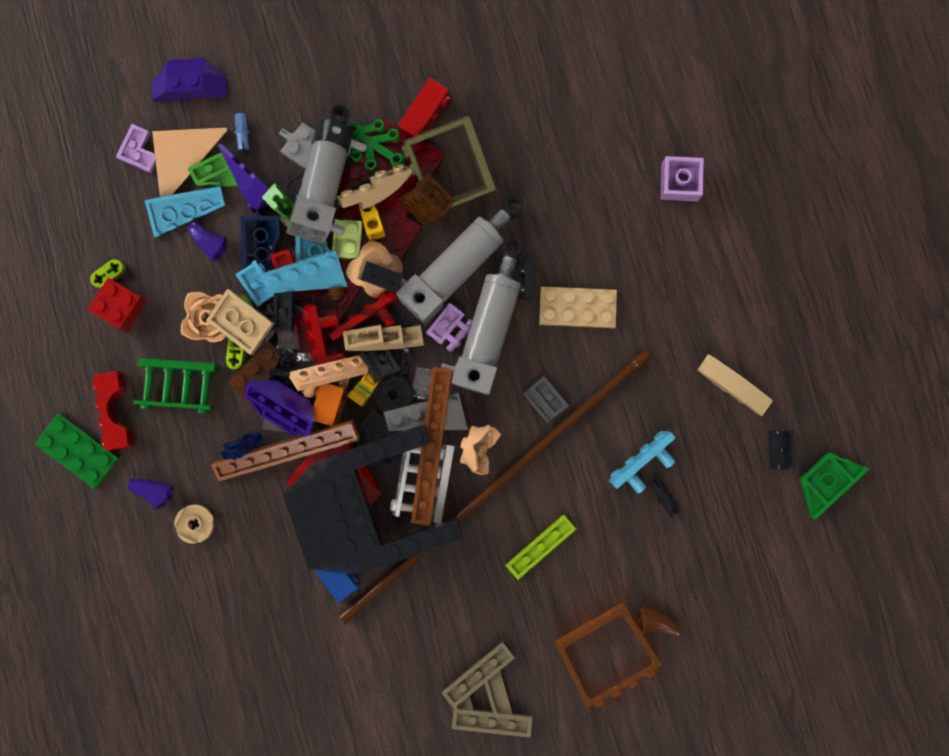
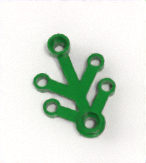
M377 119L373 124L361 126L358 123L348 125L352 130L356 129L353 140L357 142L360 140L367 145L365 167L369 172H374L378 168L374 150L389 159L392 167L400 164L406 166V159L401 153L394 154L379 144L388 141H398L400 134L396 129H390L387 134L368 137L365 135L366 133L374 131L380 133L385 130V124L381 119ZM378 124H382L380 128H376ZM396 133L397 135L392 138L391 135ZM352 148L351 158L354 162H361L363 154L360 150ZM360 154L358 158H354V156ZM400 158L399 162H394L395 159ZM371 163H374V166L372 168H369V165Z

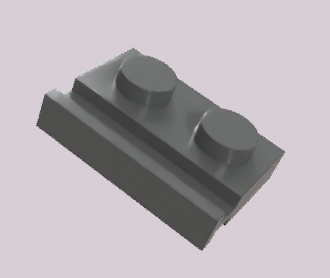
M545 376L523 393L524 397L546 423L550 422L569 406Z

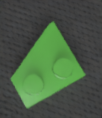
M221 152L187 168L197 187H238Z

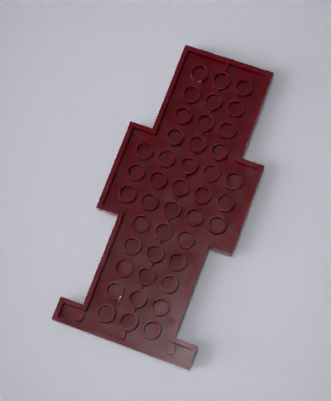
M382 116L380 119L385 124V130L380 133L376 131L371 132L369 137L387 134L390 129H396L400 134L398 141H388L379 144L394 154L401 153L405 157L402 147L405 146L403 141L412 137L403 132L398 125ZM378 124L376 128H380L382 124ZM393 133V134L391 135V137L393 138V137H395L397 134H396V133ZM425 141L411 145L423 177L428 173L433 177L445 158V153ZM374 150L378 168L374 172H369L365 167L367 161L366 151H361L363 154L362 161L352 162L349 171L341 178L337 196H340L343 191L356 187L360 184V181L369 179L378 171L385 170L387 172L392 170L393 167L390 160ZM405 157L406 166L409 168V165L412 164L409 157ZM400 158L395 159L394 162H399ZM371 163L369 165V168H372L374 166V163ZM412 173L395 192L375 204L386 237L374 241L385 246L390 254L396 255L400 261H402L422 229L421 225L407 217L410 211L404 208L398 200L401 195L416 188V183L419 181L417 176H413ZM358 203L346 208L342 207L335 212L332 224H334L335 219L363 222ZM364 223L361 248L369 242ZM330 231L328 237L326 238L327 246L330 251L332 250L334 232ZM295 253L292 256L293 263H295ZM338 258L347 287H344L346 294L342 295L343 299L333 300L332 308L330 307L331 296H327L329 294L328 288L292 291L295 293V300L298 293V303L304 306L309 305L311 296V303L314 302V297H316L315 304L319 297L318 305H315L317 314L321 317L335 314L339 325L347 313L349 303L351 307L363 288L352 283L346 275V269L352 259ZM274 297L259 307L253 302V307L258 311H267L266 305L269 304L274 312ZM295 315L294 332L275 331L274 335L311 357L310 349H312L311 341H308L306 335L308 325L303 319ZM335 326L327 327L324 332L321 331L326 355L338 352L327 345L331 338L329 334L332 333L331 330Z

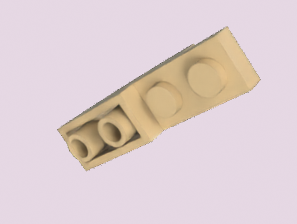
M403 164L396 165L387 172L385 170L375 173V176L370 177L372 185L364 184L357 190L343 191L340 196L336 197L338 204L343 208L357 203L363 209L373 206L395 192L407 180L412 171Z

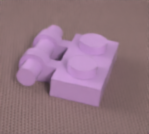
M449 303L426 334L441 345L445 340H448L450 344L446 349L452 353L455 348L461 345L460 342L466 334L468 335L472 320L469 319L465 324L461 322L465 314ZM457 326L461 330L453 337L450 334Z

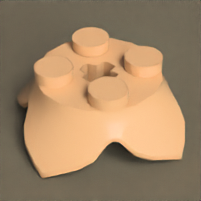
M369 241L361 248L360 256L349 263L346 275L352 283L362 286L369 296L378 299L380 295L389 292V290L357 279L363 260L401 274L403 264L396 255L390 254L381 243Z
M202 292L188 293L184 302L187 317L182 320L181 334L192 340L206 339L209 342L224 340L226 336L210 323L205 322L207 320L206 316L211 314L223 295L219 294L210 297Z
M490 425L484 427L472 426L468 437H464L461 442L463 454L460 463L467 465L473 473L479 475L488 474L489 459L486 452L488 448H491L496 443L501 433Z

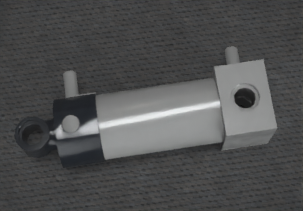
M335 105L328 119L317 122L301 187L286 231L287 234L322 245L330 231L342 235L345 232V227L332 224L336 210L334 208L336 196L350 149L354 148L365 152L367 148L366 144L353 140L354 132L346 125L350 112L344 105ZM335 115L341 116L342 119H337Z

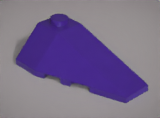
M222 144L218 145L243 197L248 202L246 206L253 213L257 211L262 215L271 207L262 198L269 188L251 173L244 164H240L239 160Z

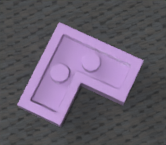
M131 124L116 158L152 174L156 166L155 154L144 149L151 133L148 130Z

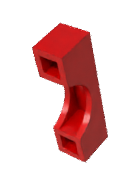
M111 371L95 374L92 384L97 394L95 404L100 414L98 424L103 434L101 437L102 446L105 448V451L134 447L132 428L121 425L114 415L115 401L126 391L123 372Z

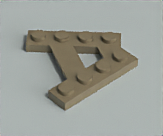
M503 641L441 692L454 708L452 729L531 738L533 717L531 715L512 713L500 670L510 663L515 656ZM484 683L492 711L476 710L472 706L470 695Z

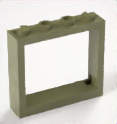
M469 116L462 117L403 141L405 145L402 147L406 158L409 157L412 163L409 165V168L412 171V175H416L420 182L423 174L411 145L458 126H463L484 185L453 197L455 201L451 207L496 190Z

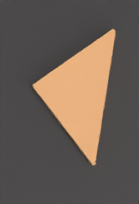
M227 128L152 131L160 197L173 195L190 175L187 168L200 163L227 132Z

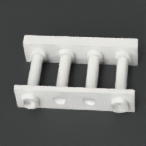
M443 445L441 448L431 521L434 523H441L455 446ZM421 447L403 453L396 495L390 505V511H392L394 516L399 517L400 510L412 512L413 504L402 503L404 491L415 493L416 485L406 484L405 482L407 472L418 474L419 466L409 464L411 453H421Z

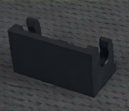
M768 431L769 469H795L794 431Z

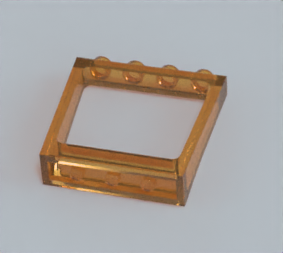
M623 603L554 641L587 709L593 705L595 708H598L605 704L604 699L610 695L612 698L623 693L621 689L629 686L630 689L640 684L638 679L644 676L647 679L657 674L656 669L662 666ZM624 617L652 663L647 668L590 699L566 653V648L615 619Z

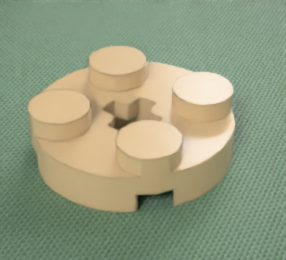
M196 504L184 507L175 518L174 525L177 535L187 543L203 542L214 531L215 516L203 505ZM197 519L199 527H195V529H192V524L190 522L191 520L195 521Z

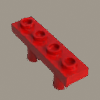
M392 291L390 293H383L378 297L379 300L374 304L371 302L364 306L363 314L357 315L355 313L347 318L348 322L342 326L341 324L335 326L331 330L332 333L329 334L331 339L337 343L344 338V331L359 328L372 319L373 315H376L377 309V315L380 314L381 320L387 327L395 325L397 321L389 319L390 311L388 310L389 306L398 301Z
M304 305L302 316L304 322H307L308 325L306 335L308 341H311L312 349H310L312 360H315L316 365L345 359L342 351L329 355L325 353L321 330L338 325L336 315L318 317L315 305Z

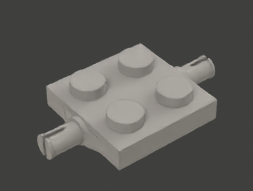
M303 122L292 134L282 128L279 135L287 139V143L281 149V154L305 170L315 130Z

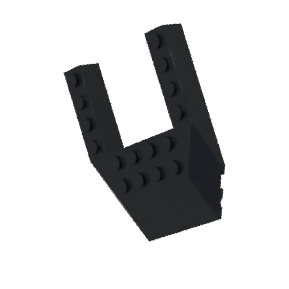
M425 424L316 461L283 493L308 569L352 575L386 566L463 539L464 535L459 520L455 517L383 542L358 472V468L430 444L431 440Z

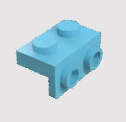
M254 260L251 265L235 275L255 305L259 307L273 298L274 293H267L261 277V273L267 271L261 263L257 264Z

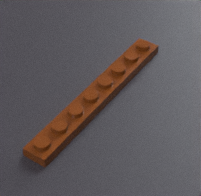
M432 368L425 426L431 443L421 447L411 523L431 526L452 369Z
M353 420L311 432L309 436H297L214 461L211 467L218 481H222L359 441L360 436Z

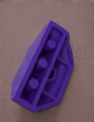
M205 58L168 60L152 82L153 101L227 97V79Z
M249 380L247 382L244 397L251 402L252 406L262 417L292 436H309L311 434L315 419L308 399L279 381Z

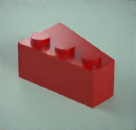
M429 78L399 122L398 127L411 137L429 131L430 127L438 120L439 116L453 100L449 90L432 78Z

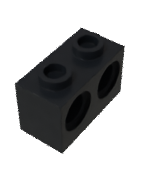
M363 260L357 279L397 293L403 274Z

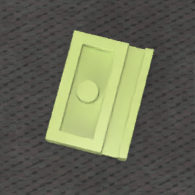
M335 219L334 224L345 227V232L343 235L333 233L332 250L335 249L338 258L353 260L358 258L361 250L363 222Z

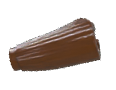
M646 604L638 612L636 620L643 634L658 632L677 638L682 630V627L670 617Z

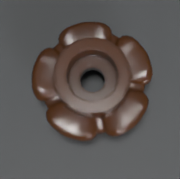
M344 287L328 288L329 294L327 296H331V300L343 299L342 295L346 293L344 292Z

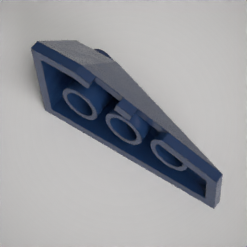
M238 216L242 270L251 265L254 260L257 264L261 263L264 265L268 257L271 258L270 255L275 254V248L280 236L279 216Z

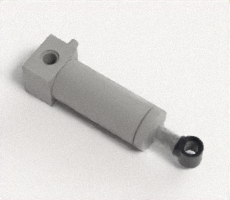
M510 195L505 200V204L500 208V211L491 219L490 223L478 217L419 277L415 274L408 282L402 278L400 283L402 288L396 293L399 301L418 319L420 318L421 322L428 324L444 308L443 303L501 246L503 239L498 231L510 220L512 221L522 214L523 199L518 195ZM516 203L519 208L512 210L509 208V205ZM419 298L425 299L422 303H417L416 301Z
M512 236L506 239L502 254L503 259L498 274H486L462 356L458 359V363L455 366L445 363L441 365V368L452 369L453 379L451 383L455 386L490 396L497 372V364L521 287L520 283L511 278L515 264L518 262L523 250V243L518 237ZM516 244L519 249L516 252H511L508 246ZM472 372L480 374V378L477 381L469 379Z

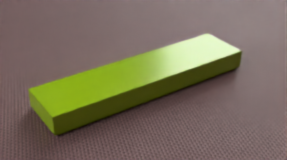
M563 514L506 563L505 566L519 580L577 529Z

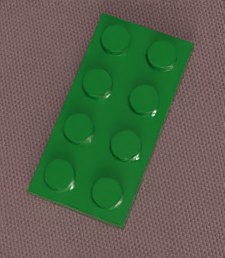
M57 413L34 443L93 489H98L120 460V457L112 451H105L100 442L61 413Z

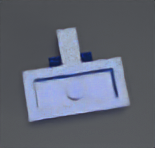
M260 432L246 433L237 441H227L222 446L225 450L221 452L223 459L238 460L244 456V452L257 446L256 443L263 438Z

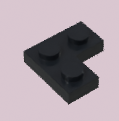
M274 293V312L259 311L275 323L270 331L294 332L295 293Z

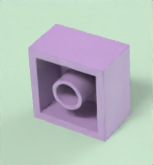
M665 156L661 164L660 200L698 202L703 196L704 158Z

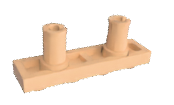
M357 355L292 371L289 378L298 391L302 390L306 398H312L315 394L316 386L336 382L338 387L346 389L351 377L367 374L369 368L361 356Z

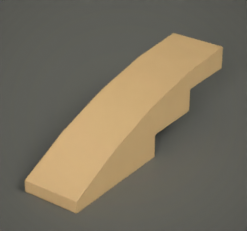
M381 325L343 332L345 350L349 351L391 350L424 345L421 325L402 328L401 325L382 328Z
M707 355L698 368L701 374L722 391L729 393L759 416L764 415L773 401L742 376L711 355Z

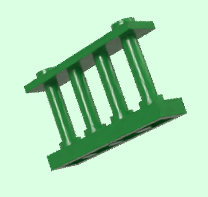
M138 358L137 366L143 367L144 371H146L143 401L134 400L133 403L140 405V409L152 410V406L197 409V413L209 414V410L215 411L214 406L208 405L210 376L213 373H219V365L215 363ZM156 369H163V372H165L162 402L151 401L153 372H156ZM175 370H182L183 374L181 403H170L172 373H175ZM194 371L201 372L202 375L200 405L189 404L191 375H193Z

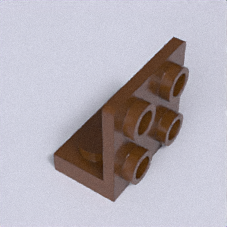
M429 173L422 178L415 189L398 198L404 208L408 209L424 225L444 217L455 201Z

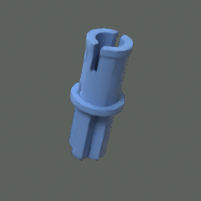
M244 113L235 114L236 131L234 132L237 136V150L243 152L242 144H244L246 152L250 150L248 134L250 132L247 130L246 115Z

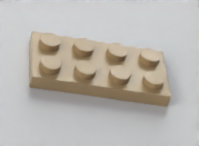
M541 287L539 325L615 329L617 290Z

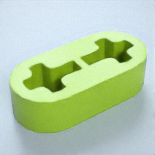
M110 260L91 275V284L101 289L108 277L114 281L125 274L126 267L119 260ZM114 265L119 266V267L117 268V269H118V272H114V271H113V270H114V268H113ZM99 276L104 277V278L102 279V281H103L102 284L98 282V281H99V279H98Z

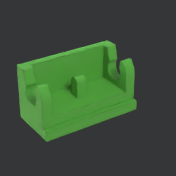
M274 183L262 198L277 213L289 221L295 200Z

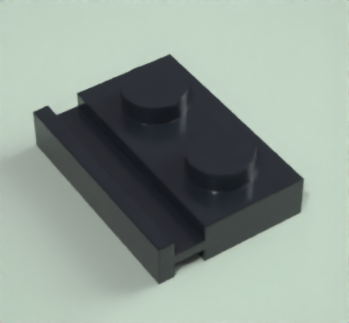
M389 350L358 351V354L368 366V373L374 383L400 373V369Z

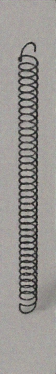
M314 297V302L311 303V304L318 305L319 297L317 298V303H316V304H315V299H316V297ZM359 306V311H358V312H359V314H363L364 306H363V308H362V312H361V313H360V306ZM394 313V317H393L394 321H398V316H399V314L397 315V319L395 320V313Z

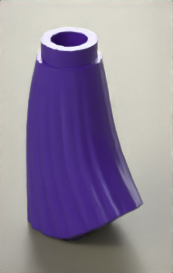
M196 222L188 226L189 234L211 261L218 260L225 253L226 236L215 235Z
M130 479L127 485L128 490L146 499L154 510L160 509L169 503L173 494L172 485L151 480Z

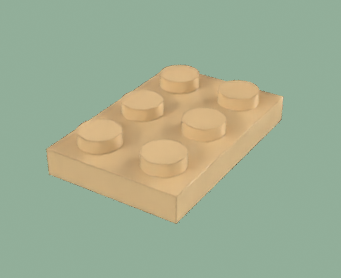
M230 289L226 290L206 320L250 355H254L275 324Z

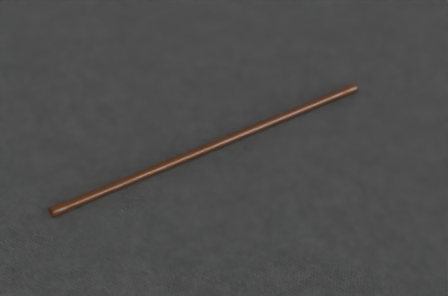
M646 349L641 351L625 368L452 518L457 517L459 523L465 520L626 378L652 358L651 354ZM427 552L401 561L357 601L339 614L340 619L347 624L363 607Z

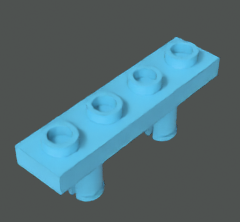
M669 431L659 432L654 437L655 440L652 443L645 444L639 450L640 453L637 456L630 457L622 469H617L610 475L609 483L618 489L627 481L637 493L642 492L646 485L637 476V471L655 456L666 468L671 467L675 460L665 448L675 439L674 435Z

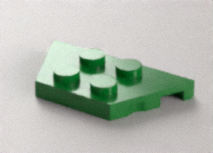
M826 453L799 478L810 517L816 520L869 470L868 467L858 465L832 453Z

